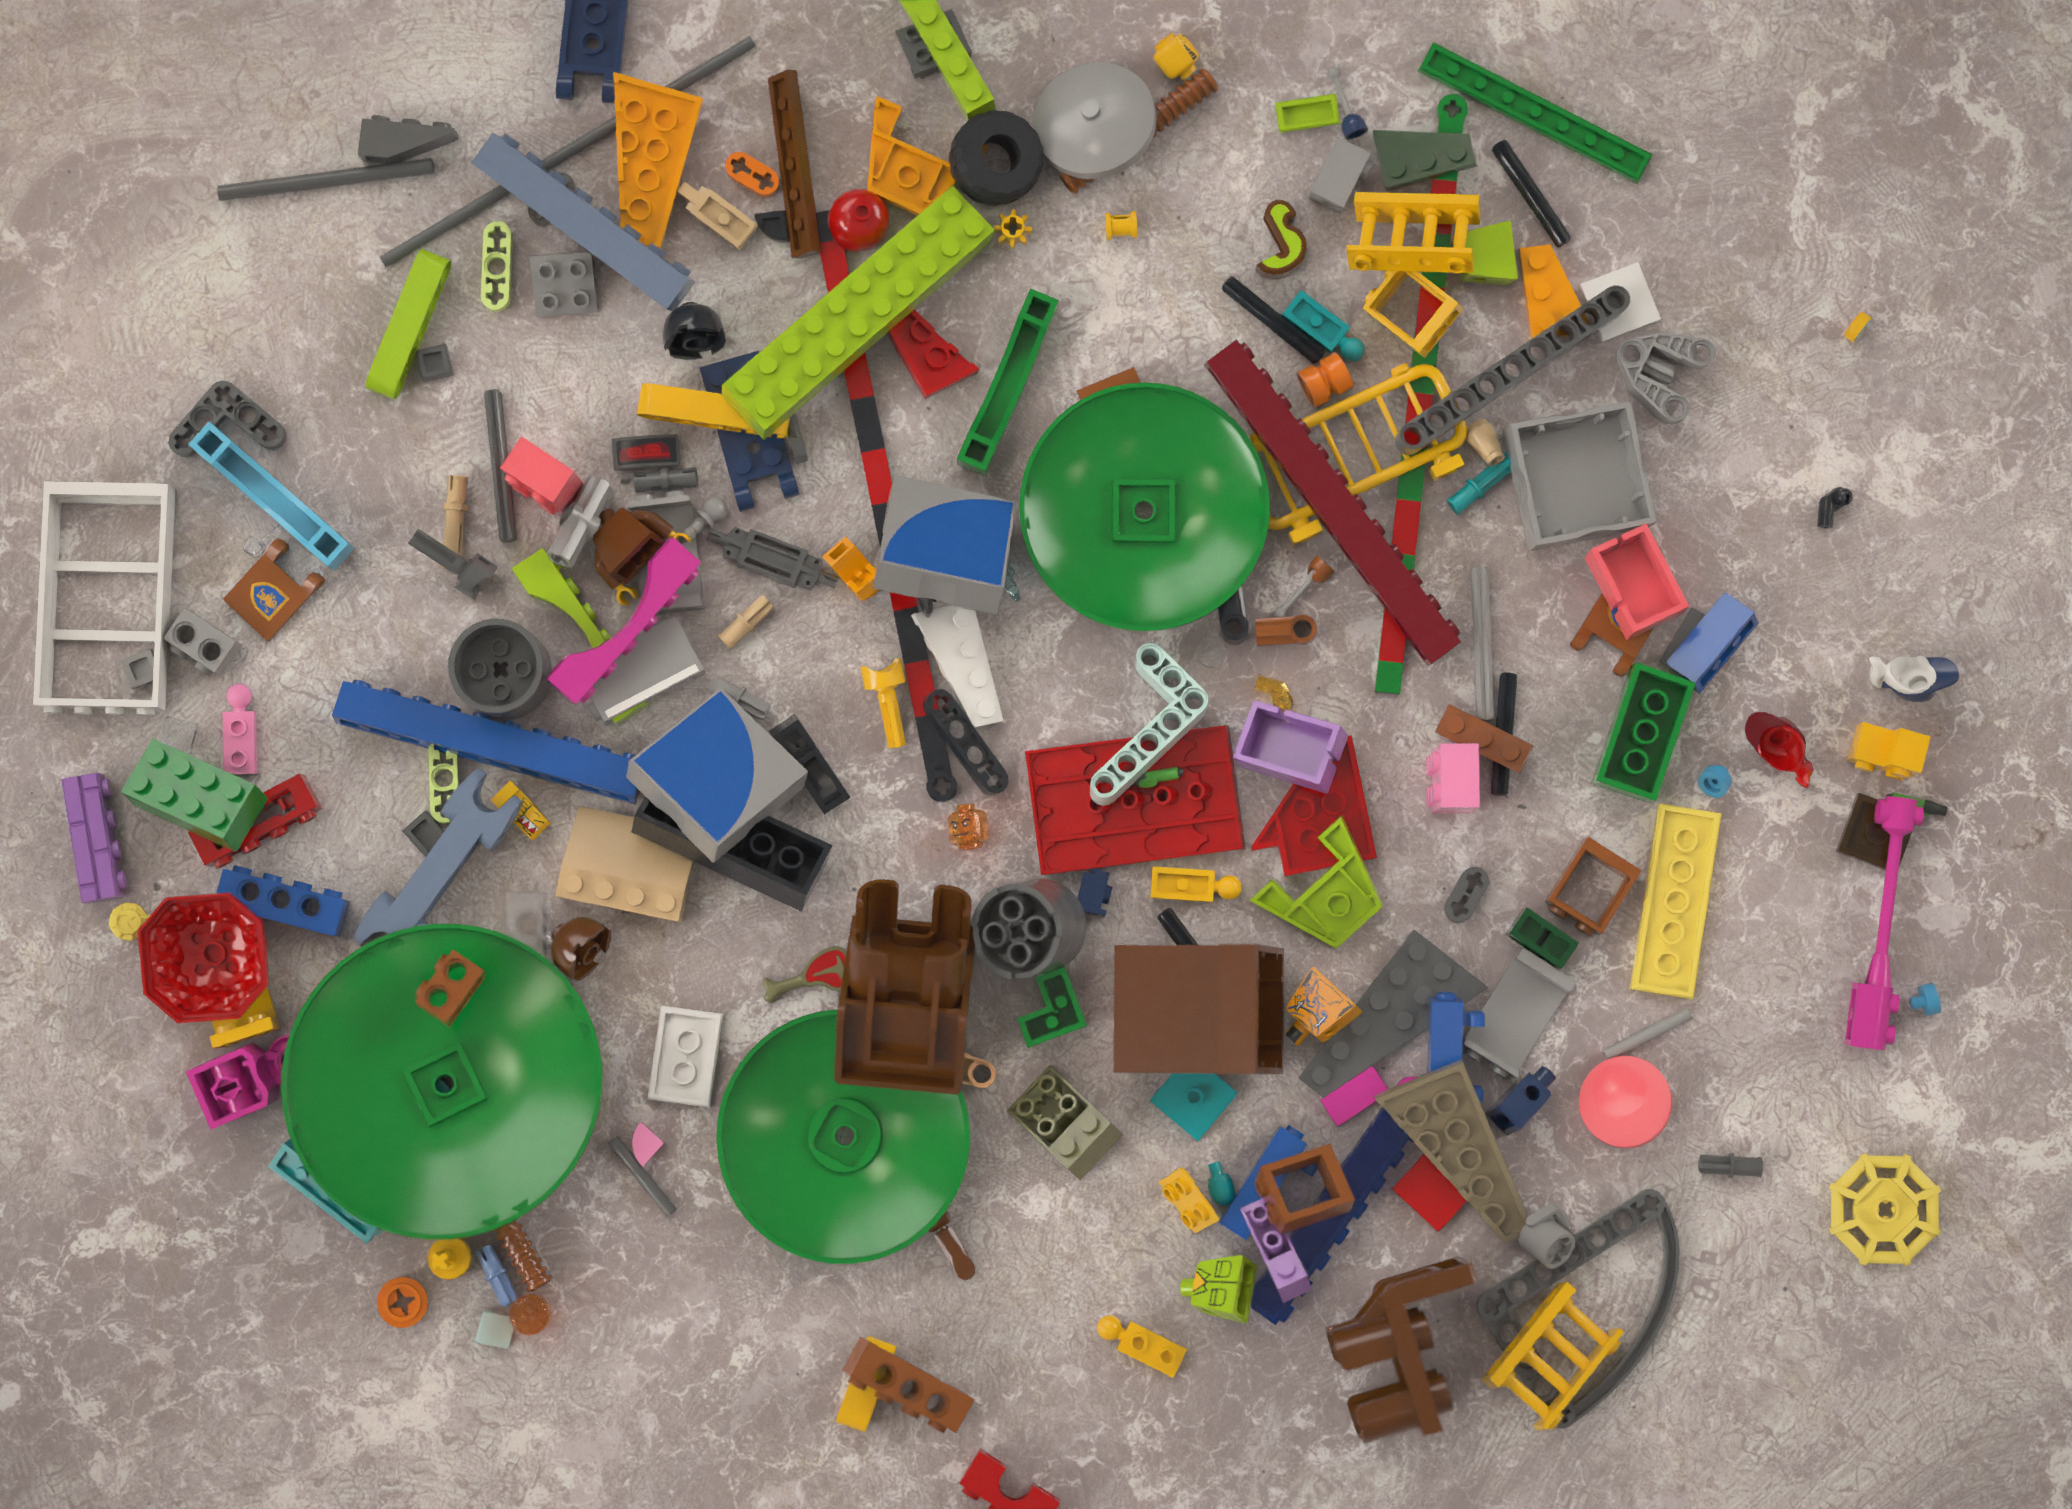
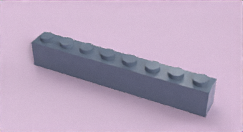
M495 133L491 134L471 162L474 166L664 308L673 311L679 306L695 283L688 276L691 273L688 268L678 261H675L672 265L664 259V256L667 254L665 251L652 242L649 246L639 240L642 236L641 233L628 224L624 228L615 222L617 216L604 206L600 210L591 204L593 198L580 188H577L576 191L566 185L569 180L554 169L549 173L542 168L544 161L530 151L525 155L517 148L520 143L506 133L502 137Z

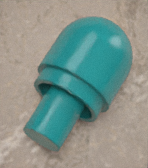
M1220 1161L1208 1164L1212 1177L1208 1179L1207 1185L1211 1199L1219 1206L1231 1204L1236 1195L1232 1178L1229 1177V1173H1223Z

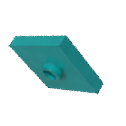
M1172 1073L1149 1101L1196 1141H1199L1236 1097L1238 1092L1216 1074Z

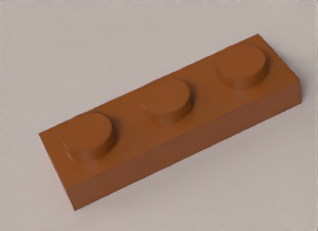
M1450 704L1435 731L1437 734L1458 744H1479L1480 755L1519 774L1534 747L1532 744Z

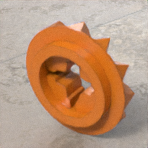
M409 1277L394 1278L388 1281L378 1294L377 1307L379 1314L391 1326L398 1328L413 1326L424 1317L428 1308L427 1292L420 1282ZM399 1291L404 1297H415L407 1305L409 1315H407L402 1307L391 1308L390 1306L399 1300Z

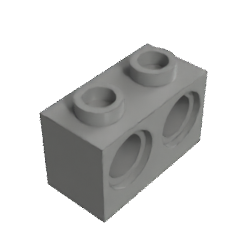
M185 607L163 638L171 643L168 648L170 651L183 659L186 655H189L196 660L194 666L208 676L212 672L222 675L242 646V644ZM188 628H193L195 632L194 639L190 643L184 644L182 633ZM213 645H219L221 650L220 656L216 660L210 661L207 656L209 648Z

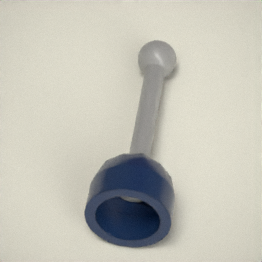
M1336 67L1329 68L1327 72L1328 77L1333 79L1346 113L1341 127L1346 140L1358 138L1368 132L1366 122L1360 115L1351 112L1339 80V69Z

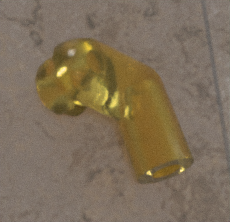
M1258 675L1254 690L1269 694L1274 706L1280 707L1283 712H1285V709H1292L1293 697L1286 683Z

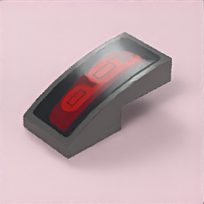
M678 434L612 439L614 470H644L649 467H678L680 465Z

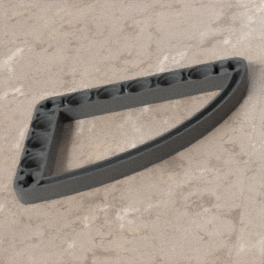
M1645 1189L1575 1233L1573 1236L1575 1238V1247L1579 1251L1578 1260L1573 1264L1564 1262L1561 1266L1554 1268L1552 1277L1549 1280L1541 1281L1537 1278L1535 1270L1541 1262L1535 1259L1478 1297L1476 1302L1477 1311L1502 1351H1504L1511 1341L1505 1342L1501 1339V1327L1505 1324H1513L1517 1329V1334L1522 1329L1512 1310L1653 1219H1657L1662 1237L1663 1262L1660 1283L1652 1308L1641 1330L1627 1351L1595 1386L1571 1404L1569 1402L1567 1404L1566 1420L1560 1421L1556 1428L1564 1429L1575 1423L1594 1409L1622 1383L1647 1352L1668 1313L1676 1288L1680 1250L1672 1212L1664 1197L1656 1190ZM1645 1196L1649 1198L1656 1197L1658 1200L1654 1204L1656 1210L1653 1212L1650 1209L1643 1210L1639 1214L1644 1218L1639 1221L1637 1213L1630 1208V1205L1634 1203L1635 1208H1639L1646 1203ZM1622 1211L1628 1212L1632 1217L1631 1226L1625 1230L1619 1229L1615 1224L1616 1215ZM1596 1228L1603 1230L1606 1235L1604 1244L1599 1247L1592 1246L1588 1240L1589 1233ZM1514 1280H1522L1526 1285V1292L1520 1298L1512 1297L1509 1292L1510 1283ZM1502 1288L1505 1297L1512 1303L1507 1307L1505 1301L1497 1304V1312L1495 1314L1490 1311L1484 1312L1485 1300L1490 1298L1494 1301L1500 1298L1501 1295L1497 1291ZM1535 1348L1534 1352L1542 1359L1537 1349ZM1517 1365L1514 1368L1523 1384L1543 1402L1552 1400L1557 1393H1560L1552 1385L1551 1391L1547 1395H1538L1534 1390V1384L1539 1378L1544 1377L1532 1367L1523 1369Z

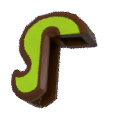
M1284 200L1272 201L1267 206L1263 218L1280 253L1263 260L1255 268L1261 277L1272 280L1282 279L1291 275L1301 267L1307 252L1306 238L1301 230L1288 224L1295 221L1296 212L1292 205Z

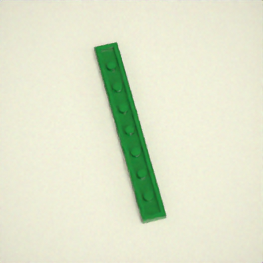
M1434 42L1418 72L1635 183L1639 182L1653 155Z

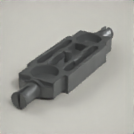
M734 527L727 535L711 528L706 541L723 546L724 558L737 563V567L793 588L799 586L811 591L817 582L835 589L839 576L822 571V560L810 556L808 550L750 529L747 532ZM755 539H760V540H762V541L768 542V543L773 544V545H775V546H778V547H781V548H783V549L789 550V551H791V552L797 553V554H799V556H795V555L790 554V553H788V552H785V551H782V550H780V549L774 548V547H772V546L766 545V544H764V543H761V542H759V541H756ZM747 561H750V562H752V563L758 564V565L762 566V568H764V569H761V568H759V567L753 566V565L748 564V563H746V562H747ZM776 572H779V573L784 574V575H787V576H789V577H791V578H785V577L780 576V575H777V574H775V573H776Z

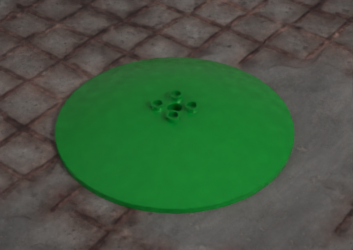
M429 924L395 931L377 938L355 950L324 976L304 1003L291 1029L282 1066L281 1095L287 1130L297 1155L316 1184L336 1204L361 1221L392 1234L424 1240H453L491 1232L516 1221L547 1200L563 1184L576 1167L593 1134L601 1103L603 1070L596 1032L588 1011L569 981L550 961L522 942L497 931L463 924ZM453 949L483 969L486 978L449 1028L417 1006L415 1001L418 997L415 996V993L424 980L430 981L437 972L434 970V967L443 954L449 955ZM462 967L452 969L449 978L453 981L462 980L466 975V969ZM444 993L435 994L431 999V1005L434 1007L443 1006L447 1002V995ZM441 1077L453 1079L454 1087L450 1092L440 1093L437 1091L436 1083Z

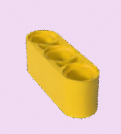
M867 1335L866 1340L895 1354L896 1345ZM885 1366L876 1370L875 1380H880L885 1376ZM849 1383L836 1422L865 1433L878 1400L875 1397L877 1390L867 1386L864 1391Z

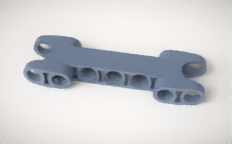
M480 768L471 773L452 793L440 812L452 822L398 897L394 898L384 891L376 899L363 917L354 935V941L363 946L378 932L390 934L414 926L429 925L425 921L426 917L478 845L481 843L492 851L513 825L523 801L514 795L498 810L487 808L482 803L480 797L487 774Z

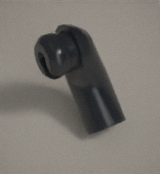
M1837 487L1821 497L1817 527L1833 528L1834 512L1850 504L1853 499L1852 492L1849 489Z

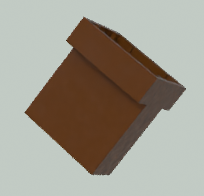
M1259 944L1114 945L1113 1073L1283 1074L1284 948Z

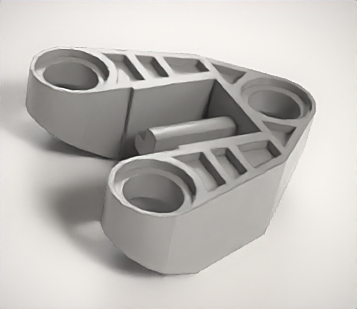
M1664 332L1626 340L1618 348L1616 357L1628 392L1663 423L1673 425L1683 421L1690 409L1687 399L1668 389L1667 386L1640 374V372L1642 371L1669 384L1676 367L1649 355L1650 352L1676 365L1680 364L1699 370L1708 367L1715 359L1716 348L1714 344L1703 338ZM1627 346L1636 347L1640 352L1639 360L1636 362L1625 360L1623 357L1624 348ZM1705 346L1709 351V359L1705 362L1697 361L1693 357L1694 347ZM1669 401H1678L1683 408L1681 416L1671 417L1668 415L1666 404Z

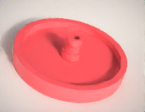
M1618 1056L1601 1062L1587 1075L1580 1091L1579 1108L1585 1125L1599 1140L1617 1148H1636L1651 1142L1664 1130L1672 1112V1094L1665 1077L1651 1063L1638 1057Z

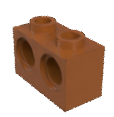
M453 949L449 955L443 954L434 967V970L437 972L430 981L424 980L415 993V996L418 997L415 1001L417 1006L449 1028L486 978L483 969ZM456 967L466 969L465 977L459 981L451 980L449 975L452 969ZM437 993H444L448 997L447 1002L441 1007L431 1005V999Z

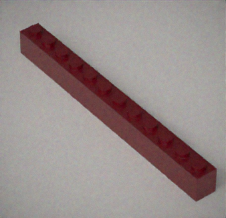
M1236 339L1209 359L1204 366L1426 665L1433 664L1461 643L1457 637L1460 634L1459 629L1451 619L1445 621L1439 612L1442 607L1432 594L1428 596L1420 587L1423 581L1413 569L1408 571L1402 563L1404 559L1402 552L1394 543L1389 545L1383 537L1386 532L1382 525L1375 518L1372 521L1364 511L1367 509L1364 501L1357 493L1352 495L1345 486L1348 484V480L1338 468L1333 470L1327 462L1330 458L1327 451L1320 443L1316 445L1308 436L1311 431L1307 424L1301 418L1295 419L1289 411L1292 408L1289 400L1283 393L1278 395L1271 386L1274 381L1263 367L1260 370L1252 361L1255 358L1252 350L1245 342L1240 345Z

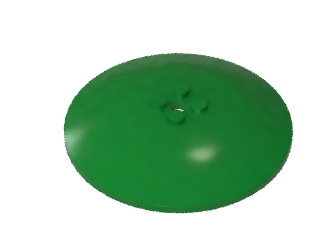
M1143 382L1117 385L1097 391L1070 406L1052 422L1035 445L1026 465L1020 489L1019 511L1022 535L1030 559L1045 584L1059 599L1079 614L1094 622L1126 631L1151 632L1173 629L1197 621L1218 609L1238 591L1253 571L1263 549L1269 526L1270 499L1267 478L1261 459L1246 433L1231 416L1210 400L1194 392L1161 383ZM1148 503L1153 509L1152 516L1148 519L1137 517L1135 507L1138 504Z

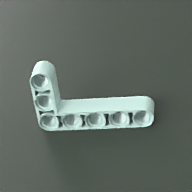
M1146 643L1140 646L1136 655L1135 667L1138 674L1169 705L1091 778L1090 797L1098 805L1105 806L1113 803L1206 714L1209 700L1208 694L1157 644ZM1150 655L1155 657L1158 663L1153 666H1147L1141 659ZM1168 677H1174L1178 679L1180 684L1177 687L1171 688L1166 686L1163 681ZM1189 699H1197L1201 702L1202 706L1198 709H1190L1185 702ZM1172 719L1177 721L1180 727L1176 730H1168L1164 727L1163 723L1166 720ZM1146 740L1156 743L1157 749L1150 752L1145 751L1141 747V743ZM1128 761L1135 766V769L1126 773L1121 771L1118 765L1121 762ZM1106 782L1113 789L1111 792L1103 794L1097 791L1096 786L1099 783Z

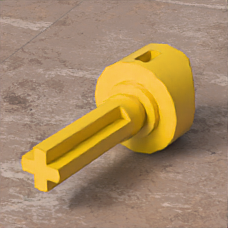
M895 658L887 668L879 671H873L861 665L864 689L878 691V700L888 749L906 745L896 691L894 689L898 687L897 684L905 682L901 658Z
M461 1238L437 1240L429 1249L427 1257L431 1271L439 1278L447 1280L459 1278L467 1273L473 1262L472 1251Z

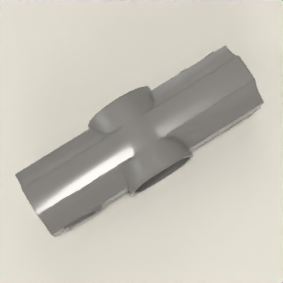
M593 475L586 478L575 501L565 509L559 520L561 528L547 552L552 562L566 568L573 567L585 542L595 534L600 525L601 519L599 515L613 490L610 487V483Z

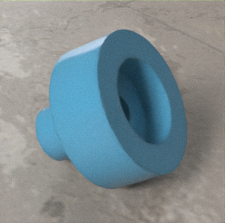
M1710 765L1699 776L1698 785L1706 795L1720 798L1731 787L1732 778L1726 767Z
M1928 983L1918 986L1919 996L1909 998L1912 1010L1922 1008L1926 1016L1941 1013V1003L1934 984Z

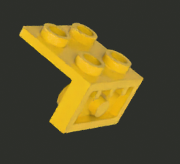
M268 987L242 1018L212 1021L215 1035L209 1037L214 1049H222L280 1030L281 1027Z

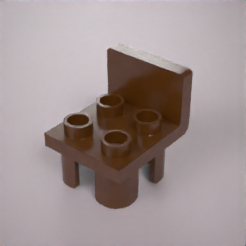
M886 879L869 881L859 888L856 899L855 915H852L837 1010L834 1081L838 1084L959 1094L963 1078L966 1024L976 948L973 938V927L970 926L971 897L961 888L951 885H937L933 892L931 922L897 919L899 884L894 880Z
M1458 1256L1381 1279L1374 1285L1372 1295L1353 1319L1325 1327L1332 1356L1337 1362H1340L1345 1370H1354L1390 1358L1395 1368L1398 1382L1352 1395L1347 1400L1354 1428L1358 1438L1362 1439L1363 1444L1416 1429L1423 1437L1443 1431L1439 1415L1454 1410L1451 1396L1443 1374H1438L1436 1368L1425 1371L1419 1352L1434 1348V1341L1424 1311H1419L1417 1306L1406 1309L1405 1305L1478 1283L1472 1261Z

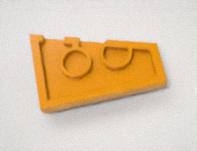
M1551 244L1523 247L1518 250L1531 339L1581 306ZM1583 313V322L1591 326L1586 314ZM1564 330L1556 331L1557 338L1569 336Z

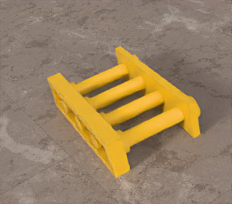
M1355 192L1356 221L1363 222L1360 244L1347 245L1349 270L1474 273L1472 248H1465L1468 224L1480 225L1481 207L1479 195ZM1375 222L1394 223L1390 246L1372 245ZM1406 223H1425L1421 247L1403 246ZM1437 224H1456L1453 247H1434Z
M1568 1282L1557 1283L1481 1379L1490 1389L1507 1386L1541 1417L1533 1426L1538 1431L1548 1430L1549 1428L1552 1430L1560 1423L1563 1418V1414H1561L1563 1409L1606 1355L1611 1356L1621 1344L1618 1339L1624 1333L1620 1328L1609 1329L1605 1333L1572 1304L1573 1299L1571 1297L1576 1289ZM1558 1313H1565L1598 1343L1588 1357L1582 1354L1553 1328L1552 1320ZM1539 1337L1541 1339L1545 1337L1579 1367L1568 1382L1534 1352L1533 1344ZM1520 1361L1522 1363L1527 1362L1560 1392L1550 1406L1546 1405L1515 1377L1516 1373L1513 1370Z

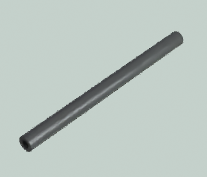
M428 158L217 186L219 200L225 201L434 174L435 169L433 159Z

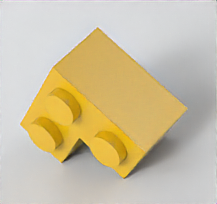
M1862 722L1856 726L1847 761L1854 762L1855 768L1859 770L1873 772L1875 768L1885 771V777L1898 781H1903L1904 778L1910 779L1911 776L1922 772L1931 736L1903 728L1890 730Z

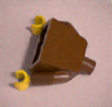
M611 508L605 509L599 515L602 527L593 535L592 539L596 546L595 569L611 589L615 588L617 590L616 599L618 603L627 606L630 603L624 597L625 592L628 591L634 599L639 598V592L635 587H625L623 583L627 585L648 564L650 558L665 543L666 537H673L676 540L684 537L691 543L692 540L685 533L673 531L674 527L654 512L640 509L629 512L625 508H620L615 512Z

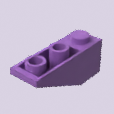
M1262 1198L1240 1208L1284 1303L1312 1290V1287L1287 1233L1280 1234L1277 1226H1272L1267 1216L1268 1206L1265 1199Z

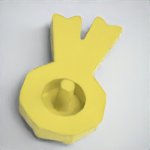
M124 902L112 910L109 926L117 938L133 941L138 938L137 931L150 915H147L141 905Z

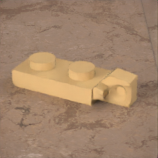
M684 181L677 190L678 195L688 202L685 209L694 218L739 251H741L759 227L757 223L709 188L706 189L701 186L697 191Z

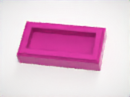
M1370 1066L1320 1099V1102L1338 1127L1376 1102L1374 1095L1386 1091L1388 1088L1374 1067Z

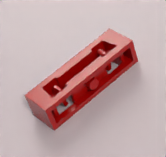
M299 773L263 792L268 800L260 813L279 804L282 811L288 812L295 806L296 809L285 815L277 814L250 828L237 852L221 847V845L189 831L188 834L204 865L209 867L215 866L216 869L222 868L233 861L232 856L241 851L244 854H248L261 847L260 841L269 836L272 839L279 838L289 832L288 826L296 822L302 825L316 818L315 812L321 810L322 807L306 776ZM291 793V795L287 796L286 798H281V797H283V796H285V795Z

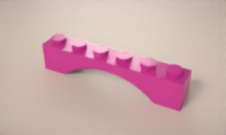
M668 538L648 561L647 580L643 596L636 611L626 625L612 638L597 647L581 653L565 655L545 677V680L572 704H577L579 701L585 703L596 691L593 685L600 677L605 680L617 667L613 662L622 653L626 656L636 646L638 642L634 638L641 630L646 633L657 622L658 618L655 614L662 607L668 609L679 596L676 593L677 589L683 583L688 586L699 574L696 568L701 562L675 538Z

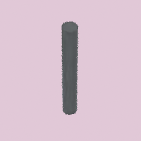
M618 1136L608 1143L609 1146L666 1217L672 1214L676 1207L639 1164Z

